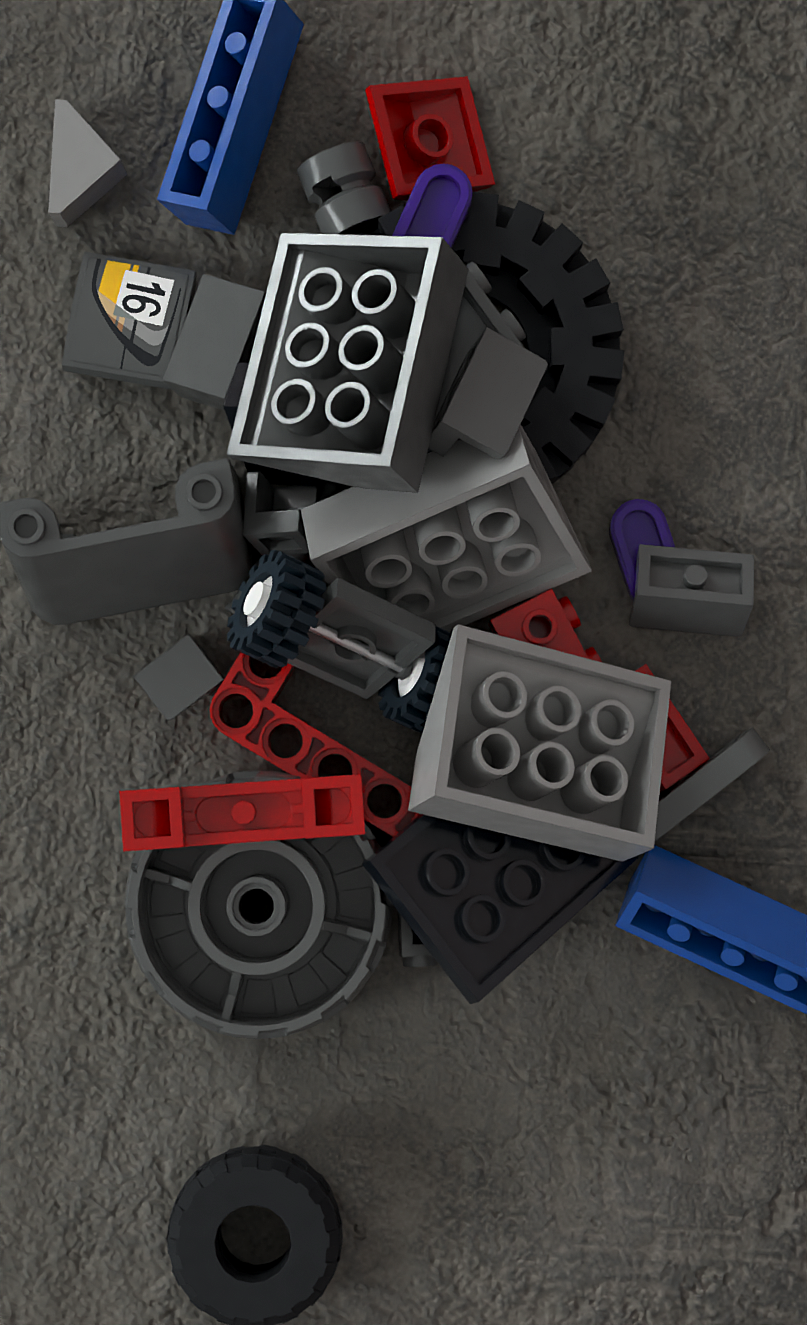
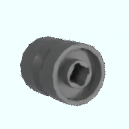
M348 142L331 147L310 157L296 170L308 202L319 204L320 206L315 213V219L322 234L359 235L363 232L365 235H370L378 228V219L392 211L383 188L371 184V181L376 176V171L363 142Z

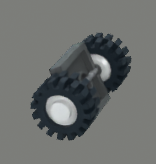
M271 550L269 555L264 554L259 560V567L253 565L250 569V579L248 582L243 581L238 589L242 591L240 598L233 601L231 609L235 610V614L228 618L227 627L231 628L227 633V641L231 642L230 647L275 668L277 666L284 667L288 663L365 699H369L379 690L378 696L383 697L378 703L379 709L384 711L382 715L422 734L452 633L340 578H337L326 588V583L322 582L325 578L323 572L284 552Z

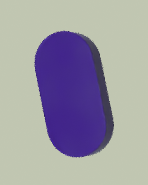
M437 164L424 170L413 187L392 236L443 237L452 248L471 206L472 186L467 175L459 168L449 164Z
M634 499L622 504L614 512L609 523V536L627 591L632 600L635 597L636 557L639 545L675 547L664 513L656 504L644 499Z

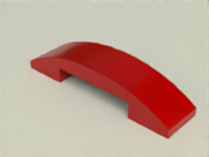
M361 774L119 791L123 852L365 834Z

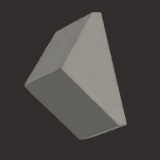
M55 99L48 213L57 227H69L120 182L127 173L121 159L67 100Z

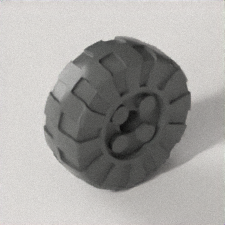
M243 771L217 777L198 786L301 779V777L276 771ZM365 823L364 835L136 851L127 879L124 904L128 938L140 970L145 974L160 997L172 1009L187 1020L219 1034L255 1040L277 1038L305 1031L326 1021L346 1007L362 990L377 968L387 945L392 921V902L362 865L363 862L381 848ZM262 889L272 897L274 911L269 919L253 921L244 914L242 899L247 891Z

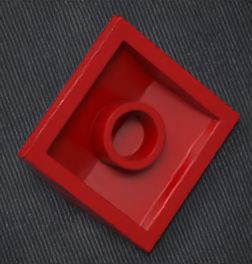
M468 76L369 85L365 89L393 199L408 201L420 174L427 168L437 164H449L462 170L471 183L472 192L491 188L495 185Z

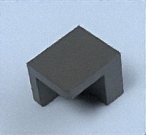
M260 471L248 472L243 536L262 556L264 554L269 555L271 550L281 551L286 554L309 553L301 509L319 502L320 490L316 486L303 485L273 487Z
M189 634L133 676L167 720L175 719L206 694L212 695L218 690L225 679L195 638Z

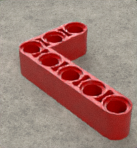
M240 652L210 704V718L213 725L222 734L288 774L301 778L320 777L319 768L321 762L332 754H340L346 757L352 766V775L361 774L364 820L392 837L397 835L420 815L419 813L408 811L411 794L410 785L275 704L295 671V666L287 663L276 676L263 679L258 677L252 669L253 658ZM233 696H245L253 706L252 718L247 725L241 728H232L225 722L222 716L224 703ZM282 725L295 726L302 735L303 744L300 751L290 758L278 756L271 747L272 734ZM380 784L394 786L402 798L400 809L390 817L375 815L368 805L370 791Z

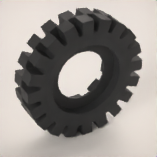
M472 192L470 209L452 250L465 265L473 261L480 268L492 288V291L486 295L498 301L513 313L525 332L528 350L547 361V368L524 415L521 426L535 448L551 483L554 484L572 469L573 465L583 454L585 455L603 428L616 400L614 397L617 386L622 379L625 350H620V336L624 329L618 302L611 303L607 292L610 281L598 260L595 258L589 262L581 252L583 241L563 223L557 229H554L543 221L545 212L518 200L514 209L498 204V194ZM402 205L378 219V228L370 235L392 236L404 206Z

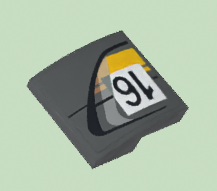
M84 252L67 329L62 361L63 371L173 390L163 381V377L192 304L196 287V271Z

